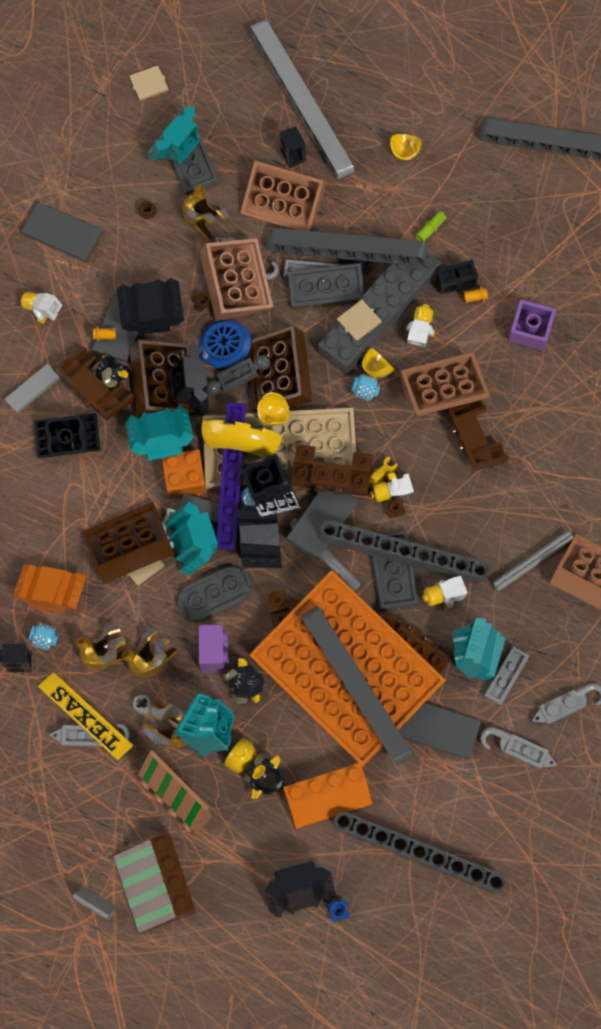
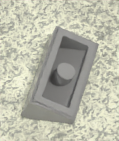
M81 887L73 895L76 901L106 920H110L117 908L86 887Z

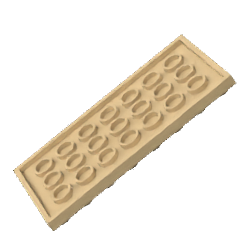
M353 408L290 411L289 419L285 423L276 426L262 423L259 420L258 413H246L245 423L251 424L250 428L260 430L265 428L282 435L280 446L271 456L277 455L281 457L290 482L292 481L297 444L316 446L314 461L352 466L353 454L356 452ZM226 415L203 416V421L224 420V423H226ZM204 441L206 489H221L224 448L211 449ZM243 451L242 465L263 461L264 458ZM241 472L240 488L247 487L244 476Z

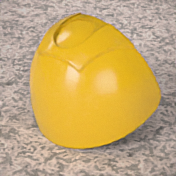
M394 134L390 140L392 153L399 159L412 160L420 152L423 140L408 134Z
M370 348L364 355L362 367L370 377L376 379L383 378L395 370L373 348Z
M271 392L265 394L257 406L259 420L266 425H280L289 419L290 410L288 403L278 393Z
M245 738L239 740L227 756L224 766L235 773H247L248 766L253 764L254 759L257 757V751L253 744Z

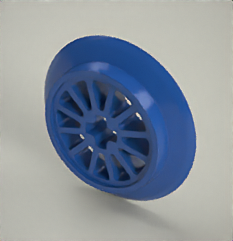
M232 319L219 320L211 323L203 330L198 346L203 350V358L207 364L215 368L225 369L241 363L246 358L251 348V336L247 328L240 322ZM224 339L227 341L225 346L222 345V340Z

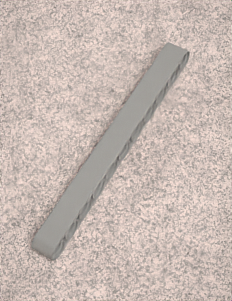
M264 19L249 26L254 41L335 178L339 180L354 173L352 162L268 21Z

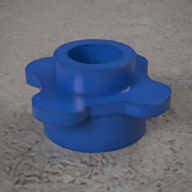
M341 899L335 903H328L327 908L331 913V921L337 922L338 919L349 918L350 913L346 908V900Z

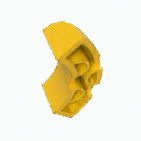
M204 420L202 422L203 439L211 449H234L265 458L276 452L282 440V435L265 428H262V430L250 428L251 424L235 422L234 425L224 423V420Z

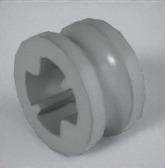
M138 695L133 700V707L137 713L146 714L151 709V701L146 695ZM138 701H147V703H145L146 708H137V706H139Z

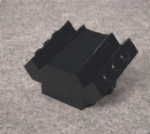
M169 278L166 282L159 279L142 284L135 282L131 287L123 284L117 289L121 327L126 331H137L138 335L171 331V326H177L184 321L179 281L173 278Z
M194 344L189 350L188 357L179 358L178 363L171 368L173 402L188 404L203 417L209 411L203 350Z
M97 413L34 420L37 458L101 451Z
M277 455L267 456L263 461L241 465V471L248 490L261 517L300 508L299 501L281 457Z
M237 505L242 566L244 568H282L277 513L261 517L256 506Z
M311 861L277 870L274 872L275 880L270 881L264 891L270 913L279 918L284 910L294 914L295 911L312 906L317 908L321 900L327 903L332 902L336 894L332 873L322 867L315 868L314 862Z

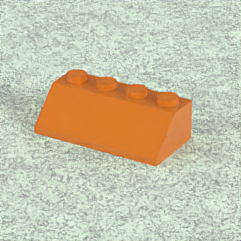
M361 763L283 787L296 829L336 817L340 812L349 813L373 805Z

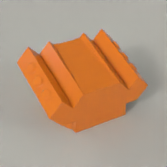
M25 564L22 567L12 597L29 604L33 609L65 614L66 610L76 609L87 576L80 573H70L61 569Z

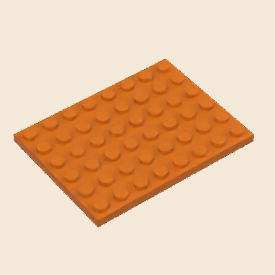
M331 570L249 656L363 767L383 747V744L306 626L301 615L318 605L398 730L446 680Z

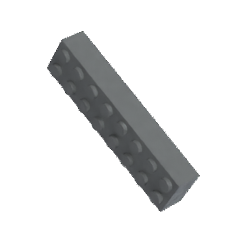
M427 251L424 265L415 266L392 263L359 299V301L363 300L370 309H374V313L381 319L382 323L356 342L338 322L318 344V354L347 376L364 357L366 352L378 342L435 279L437 269L441 268L442 262Z

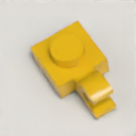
M390 457L384 459L380 469L376 468L371 472L369 480L371 488L374 484L383 482L389 473H393L396 470L398 464L393 466L387 464L390 461Z

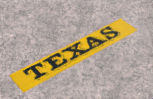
M54 672L38 685L46 695L117 760L134 746Z

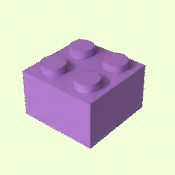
M520 299L509 341L545 351L556 309Z
M199 625V665L201 673H225V667L229 666L228 651L225 650V647H228L227 631L223 629V625Z

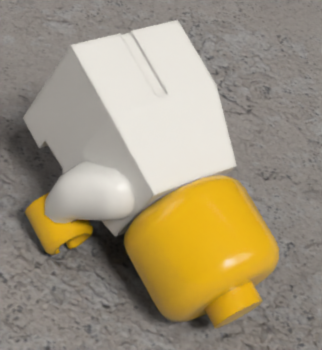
M26 292L21 297L22 308L33 311L37 321L43 324L46 318L55 320L57 312L62 307V304L55 295L48 293Z
M422 304V306L416 307L414 321H411L406 327V331L409 332L408 344L426 348L428 336L434 337L435 330L430 325L434 311L429 308V305Z
M395 473L388 474L389 483L380 482L372 486L373 491H370L372 499L375 498L377 502H383L394 496H405L414 492L409 474H405L403 478L397 479Z
M458 576L447 581L442 579L435 583L434 586L425 588L422 598L429 606L443 603L444 610L446 611L453 608L454 601L463 600L468 593L462 577Z

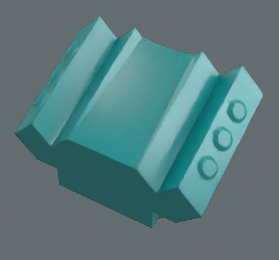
M194 106L183 108L147 152L149 161L167 158L181 165L197 146L200 135H198L199 127L193 122L195 117Z
M180 405L174 412L166 407L165 410L148 414L143 412L139 419L131 415L125 423L130 450L138 455L145 454V458L148 461L180 455L183 452L182 447L188 446L194 437L188 410Z
M188 501L169 517L165 526L172 529L168 538L172 539L177 555L175 559L183 563L179 571L190 576L205 565L212 554H215L218 543L208 512L200 513L198 506Z
M475 618L469 626L453 630L454 658L456 667L469 679L477 677L480 680L490 681L495 676L506 637L500 636L501 632H497L492 628V623H486L487 619Z
M198 693L190 702L173 735L180 736L179 740L187 743L190 749L196 750V754L205 757L212 751L228 750L231 742V729L234 724V712L220 699H211L209 696Z

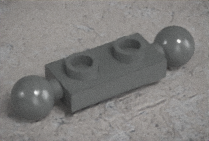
M261 355L253 363L251 358L218 373V381L210 380L207 382L208 394H217L221 387L227 392L258 377L259 375L256 370L268 369L270 359L265 355Z

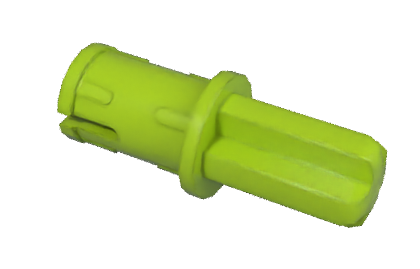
M438 212L430 221H426L425 226L415 235L417 240L425 242L433 233H436L437 228L446 220V215L443 212Z

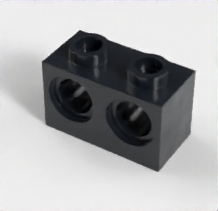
M296 126L287 128L280 133V152L289 168L306 162L305 142Z
M473 260L437 269L436 280L441 295L477 285L478 274Z
M26 643L2 644L0 662H2V666L5 667L8 673L32 672V652Z

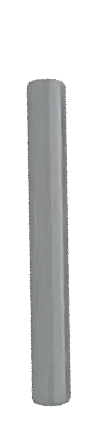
M297 518L293 519L289 526L293 529L299 520ZM326 549L321 559L337 575L340 574L342 580L353 591L359 588L360 582Z
M564 532L493 582L494 588L497 591L502 590L571 542L574 538L571 532Z

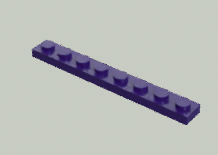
M227 403L226 423L234 425L235 422L245 423L246 404ZM224 448L217 550L236 551L237 505H239L243 451Z

